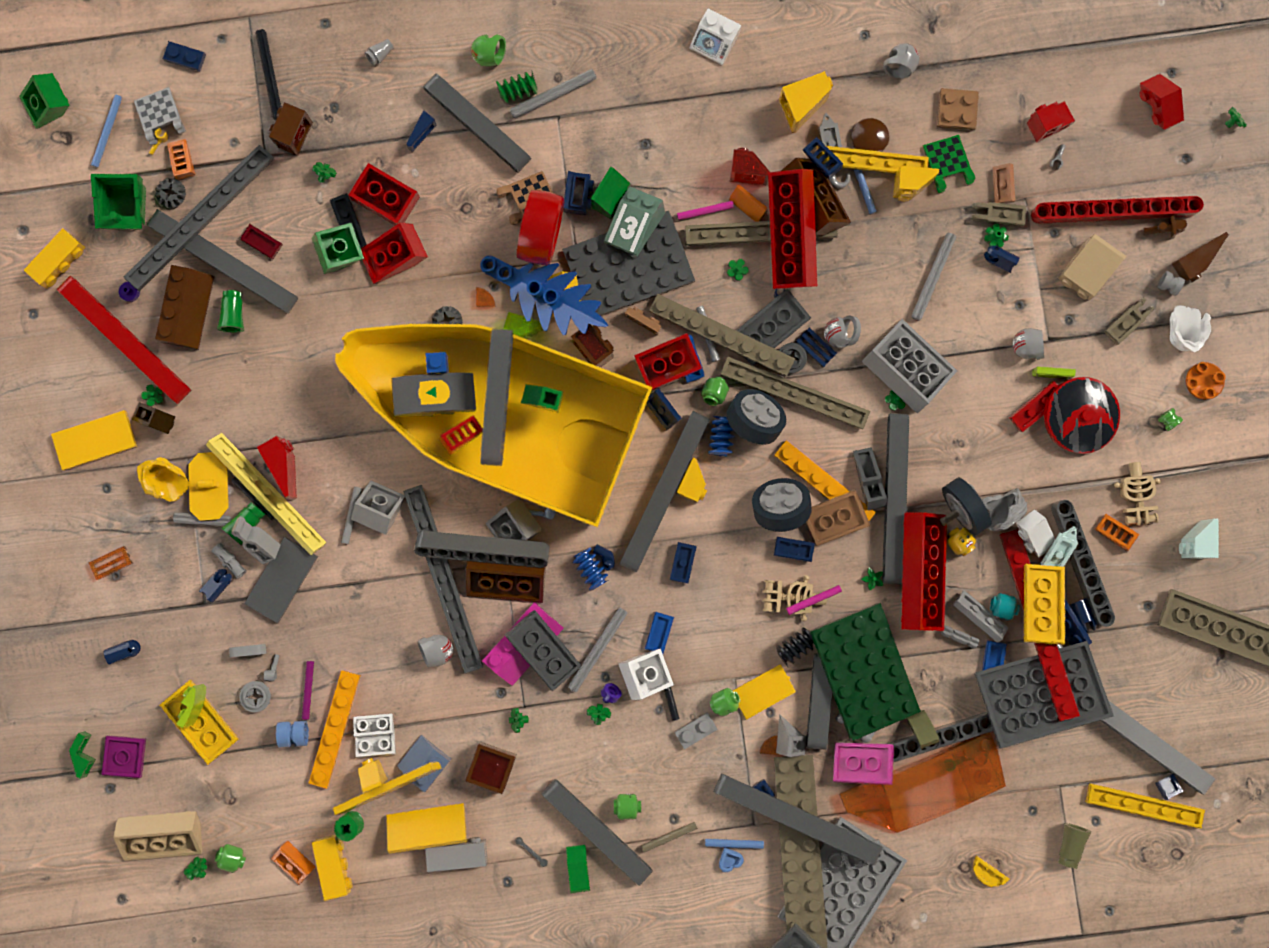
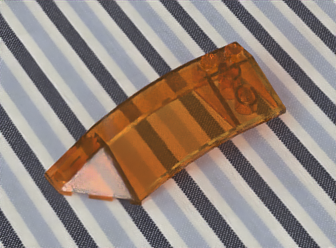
M988 732L963 740L935 754L894 770L892 785L859 784L839 795L847 813L898 833L957 810L1006 787L997 746L991 733Z

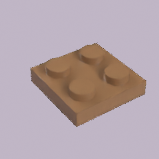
M941 88L937 127L975 130L979 91Z

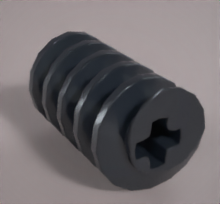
M804 627L801 628L802 634L799 632L795 633L796 639L792 636L789 637L790 643L785 640L782 641L783 648L776 645L777 653L787 667V661H790L792 664L795 663L794 656L799 660L801 659L800 652L807 655V647L812 651L814 650V641L811 633Z

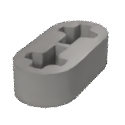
M266 644L229 648L230 657L267 654Z

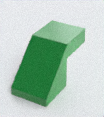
M86 731L77 734L69 749L76 777L79 779L88 776L96 761L95 758L83 753L91 737V734Z
M586 845L566 847L570 893L590 891Z

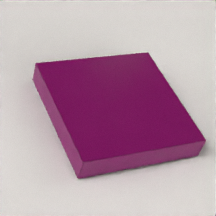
M107 735L105 738L101 775L142 778L146 738Z

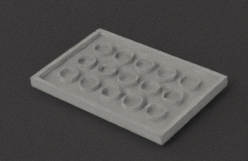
M841 816L835 824L870 841L876 840ZM826 843L822 844L820 854L828 948L854 947L907 862L905 858L880 843L883 846L882 850L886 859L877 862L876 865L870 864L848 872L842 851ZM785 905L778 914V918L786 922Z

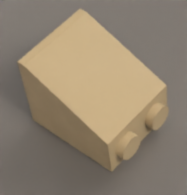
M1094 234L1081 245L1058 279L1062 281L1061 283L1065 287L1074 289L1082 299L1090 300L1095 297L1126 258V255Z

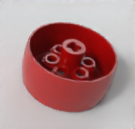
M542 190L530 191L520 227L516 253L518 259L545 266L551 263L563 216L565 202L563 196Z

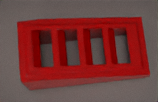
M472 415L440 435L439 440L451 455L481 435L483 428L475 416ZM469 423H471L476 432L473 433L468 426ZM462 428L468 433V437L462 432ZM455 433H457L462 439L460 442L454 435ZM449 437L452 439L455 445L452 446V444L448 440Z

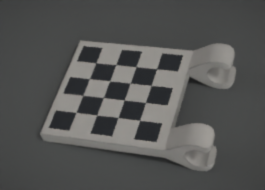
M169 87L134 101L146 140L149 141L150 145L158 142L153 132L158 128L173 123L174 128L179 134L186 131Z

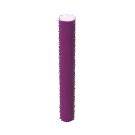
M314 661L306 662L302 719L309 720Z

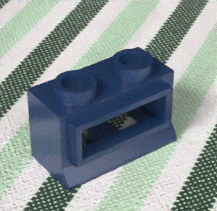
M568 171L564 196V213L586 215L587 210L591 209L589 191L593 192L594 180H591V174ZM576 180L585 181L582 205L572 204Z

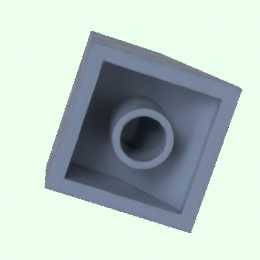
M421 735L397 767L403 774H406L430 762H440L442 769L412 782L423 792H426L451 761V758Z

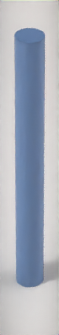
M115 94L91 163L93 167L98 168L122 100V97Z

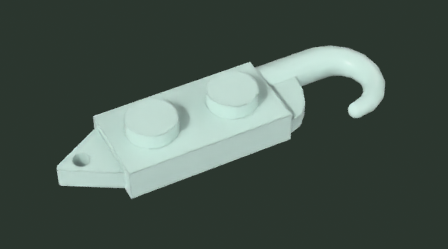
M1075 526L1064 533L1058 534L1040 565L1064 567L1078 545Z

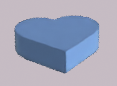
M724 847L719 860L720 869L723 872H730L733 868L742 866L743 856L737 851Z

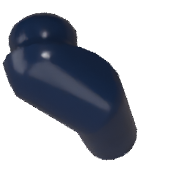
M597 544L593 553L602 557L604 570L610 571L615 566L613 553Z

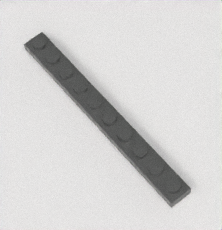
M258 145L124 275V279L140 291L274 160V157L262 146Z
M423 485L404 490L403 492L417 533L420 531L438 532ZM426 557L464 673L484 667L448 559Z

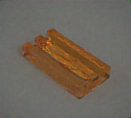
M122 546L89 562L96 580H100L133 564L129 553L126 551V546ZM122 552V556L97 568L95 567L96 564ZM125 559L126 562L98 574L99 571Z

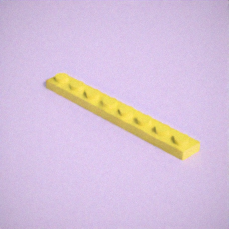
M223 433L207 442L206 446L310 555L326 544V541Z

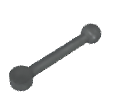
M521 837L516 838V844L523 846L540 861L542 867L548 865L547 859H542L523 842Z

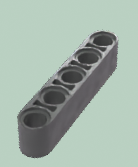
M814 653L806 748L826 750L832 690L818 653Z

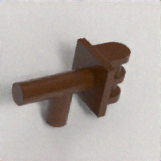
M1171 216L1169 224L1162 222L1159 226L1143 228V234L1151 235L1170 232L1171 239H1173L1177 233L1185 230L1187 221L1184 219L1175 220L1174 216Z

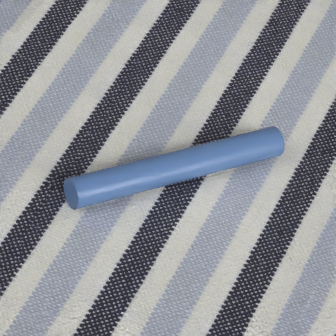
M853 169L869 214H873L877 211L862 170Z
M705 839V847L764 849V841Z

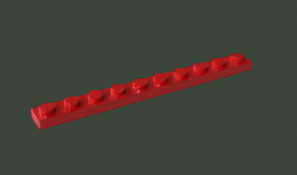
M1019 529L1002 533L999 536L1024 610V565L1031 563L1023 539L1018 534ZM1034 643L1059 722L1079 717L1080 714L1057 644Z

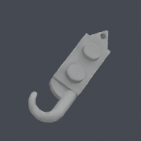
M825 113L821 125L818 127L820 141L825 146L842 147L838 123H834L829 115ZM850 174L846 175V180L842 183L836 180L835 175L829 181L835 188H844L850 182Z

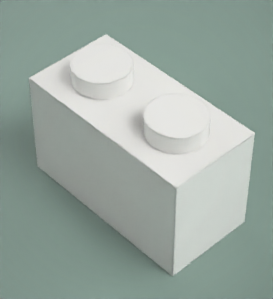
M1034 509L1016 522L1019 528L1018 534L1025 541L1024 546L1029 553L1033 552L1040 557L1050 549L1055 541V537L1046 518Z

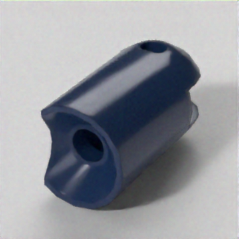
M994 245L989 246L984 253V258L987 262L1009 273H1012L1013 267L1017 265L1020 257Z
M219 569L199 592L205 594L206 599L213 603L231 583L232 575L227 574L226 569Z
M1086 598L1069 605L1087 634L1088 630L1085 623H1089L1093 631L1096 630L1097 622Z
M136 640L122 642L104 650L105 660L109 665L127 657H135L140 652L141 646Z

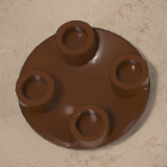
M875 118L861 120L852 131L854 148L882 152L889 142L888 128L883 122Z

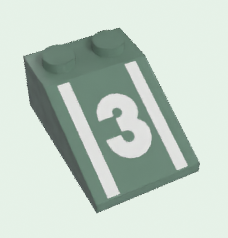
M629 187L618 205L604 243L638 256L665 214L663 200Z

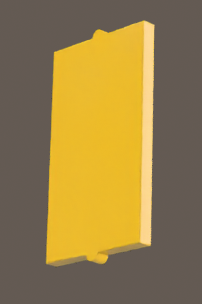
M781 664L733 690L740 697L738 708L741 709L746 720L796 692L790 682V676L786 675Z

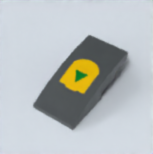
M473 373L421 374L391 379L394 416L432 417L434 414L476 411Z

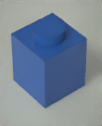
M446 352L426 353L427 373H449L448 355Z

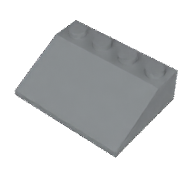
M903 319L862 360L874 374L917 414L931 402L957 372L946 359Z

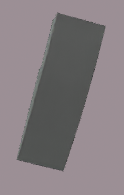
M872 447L853 451L867 510L886 507L887 497Z

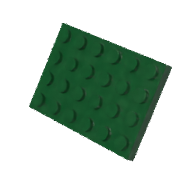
M876 603L810 630L850 741H855L921 712L881 603Z

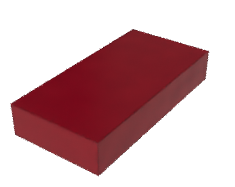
M252 224L248 225L240 238L242 242L271 260L275 258L283 245Z

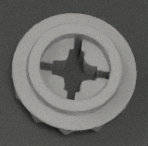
M252 681L241 689L240 702L246 710L260 712L270 704L271 694L269 687L263 682ZM255 689L257 694L263 695V697L257 699V702H255V699L248 698V696L254 694Z

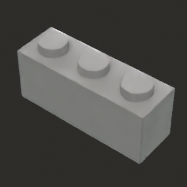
M481 837L469 838V841L465 843L425 848L427 872L484 867L488 864L486 839L481 840Z

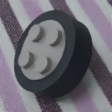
M746 389L737 393L729 405L727 420L731 428L742 439L751 443L766 445L774 442L784 429L786 414L781 405L770 395L758 390Z
M957 477L942 487L944 499L951 510L949 514L939 520L942 526L957 519L964 528L968 529L970 534L976 536L992 525L986 502L979 497L971 484Z
M778 478L770 480L758 487L752 497L755 520L761 527L770 531L786 532L797 529L807 522L812 512L808 488L803 483L794 479Z

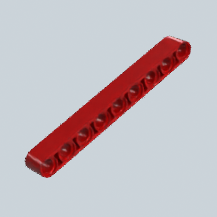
M1198 196L1039 203L1031 211L1030 217L1033 222L1038 224L1170 218L1171 216L1183 218L1192 217L1200 212L1204 207V202ZM1189 203L1194 205L1195 210L1190 208ZM1170 204L1175 205L1176 211L1171 209ZM1132 205L1138 208V213L1133 210ZM1151 205L1157 207V212L1152 210ZM1114 206L1119 208L1120 214L1114 211ZM1098 207L1101 210V214H1097L1094 208ZM1038 209L1045 213V217H1041L1038 214ZM1061 209L1064 215H1058L1056 210ZM1075 209H1081L1082 215L1077 214Z
M70 275L57 288L61 295L175 403L179 404L192 391L75 278Z

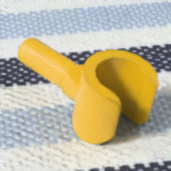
M161 128L155 131L158 142L148 152L152 155L160 143L168 140L166 132L163 136L159 137L162 133Z

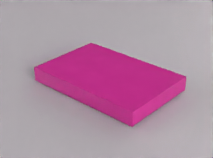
M835 742L833 782L892 785L894 745Z

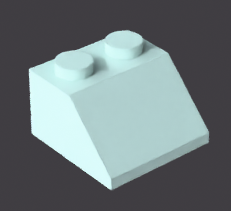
M1219 519L1200 520L1181 539L1179 544L1181 558H1219Z

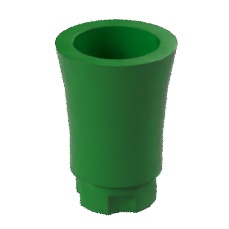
M237 290L223 291L217 330L228 333L244 331L241 292Z
M250 502L247 508L244 507L222 529L242 546L243 541L231 533L237 518L241 516L252 527H256L265 514Z

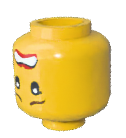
M956 527L948 533L950 537L947 540V544L956 555L962 554V556H966L976 548L974 546L976 539L967 528L959 530Z

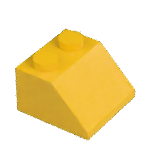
M900 166L894 176L893 198H898V201L903 202L909 201V199L912 200L933 182L939 173V169Z

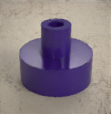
M129 282L123 283L118 290L119 296L127 302L136 301L140 295V291L135 289Z
M607 683L601 690L602 700L607 704L616 703L622 695L619 687L612 683Z

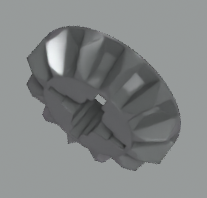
M166 178L163 181H159V185L155 188V197L158 203L166 208L179 206L186 196L184 185L175 178ZM172 188V191H174L177 195L171 194L168 197L164 190L166 191Z
M442 306L435 311L432 317V324H445L441 323L445 319L444 314L448 318H452L450 324L463 323L460 312L451 306Z
M787 343L779 349L780 352L789 356L794 351V357L797 358L789 373H797L804 368L807 362V354L802 346L796 343Z

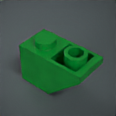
M526 384L521 403L559 413L564 394L563 391Z

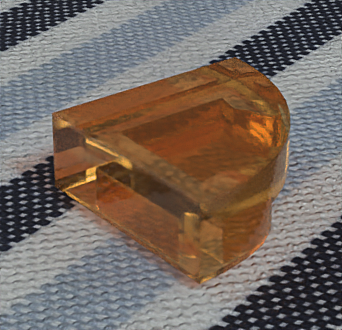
M476 287V307H496L493 296L485 289Z
M778 735L766 739L759 753L779 755L776 753Z

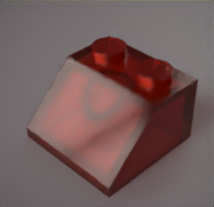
M747 148L734 149L729 182L767 186L768 172L770 171L757 155Z

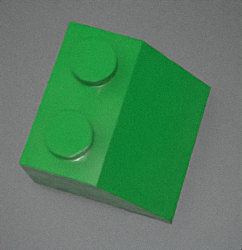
M53 73L32 75L19 95L36 129L62 117L70 106Z
M611 166L591 197L592 209L609 219H612L615 215L621 199L630 187V182Z
M351 223L315 232L311 238L324 274L344 269L364 259Z

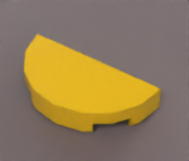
M976 855L973 861V871L981 883L989 887L1004 885L1009 880L1007 876Z

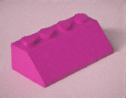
M536 602L514 624L516 626L535 609L556 636L564 629ZM506 636L482 660L491 670L512 686L530 667L529 663Z

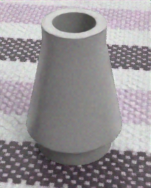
M386 39L367 48L368 51L365 52V55L372 65L380 64L394 47Z

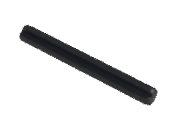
M264 29L256 30L255 34L272 117L276 120L281 102L267 33Z

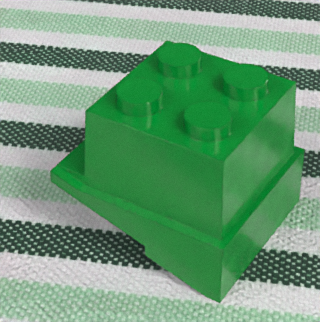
M91 174L95 229L142 230V225H145L146 187L143 185V179L138 174Z

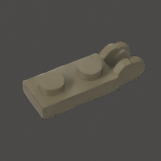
M977 202L973 203L972 208L987 210V215L973 214L971 220L1024 226L1027 206Z
M1144 297L1126 310L1104 331L1116 345H1119L1155 309L1153 306H1150L1142 314L1138 311V308L1146 302Z

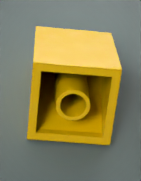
M825 71L782 87L779 102L792 133H795L828 100L833 83L830 76L827 77Z

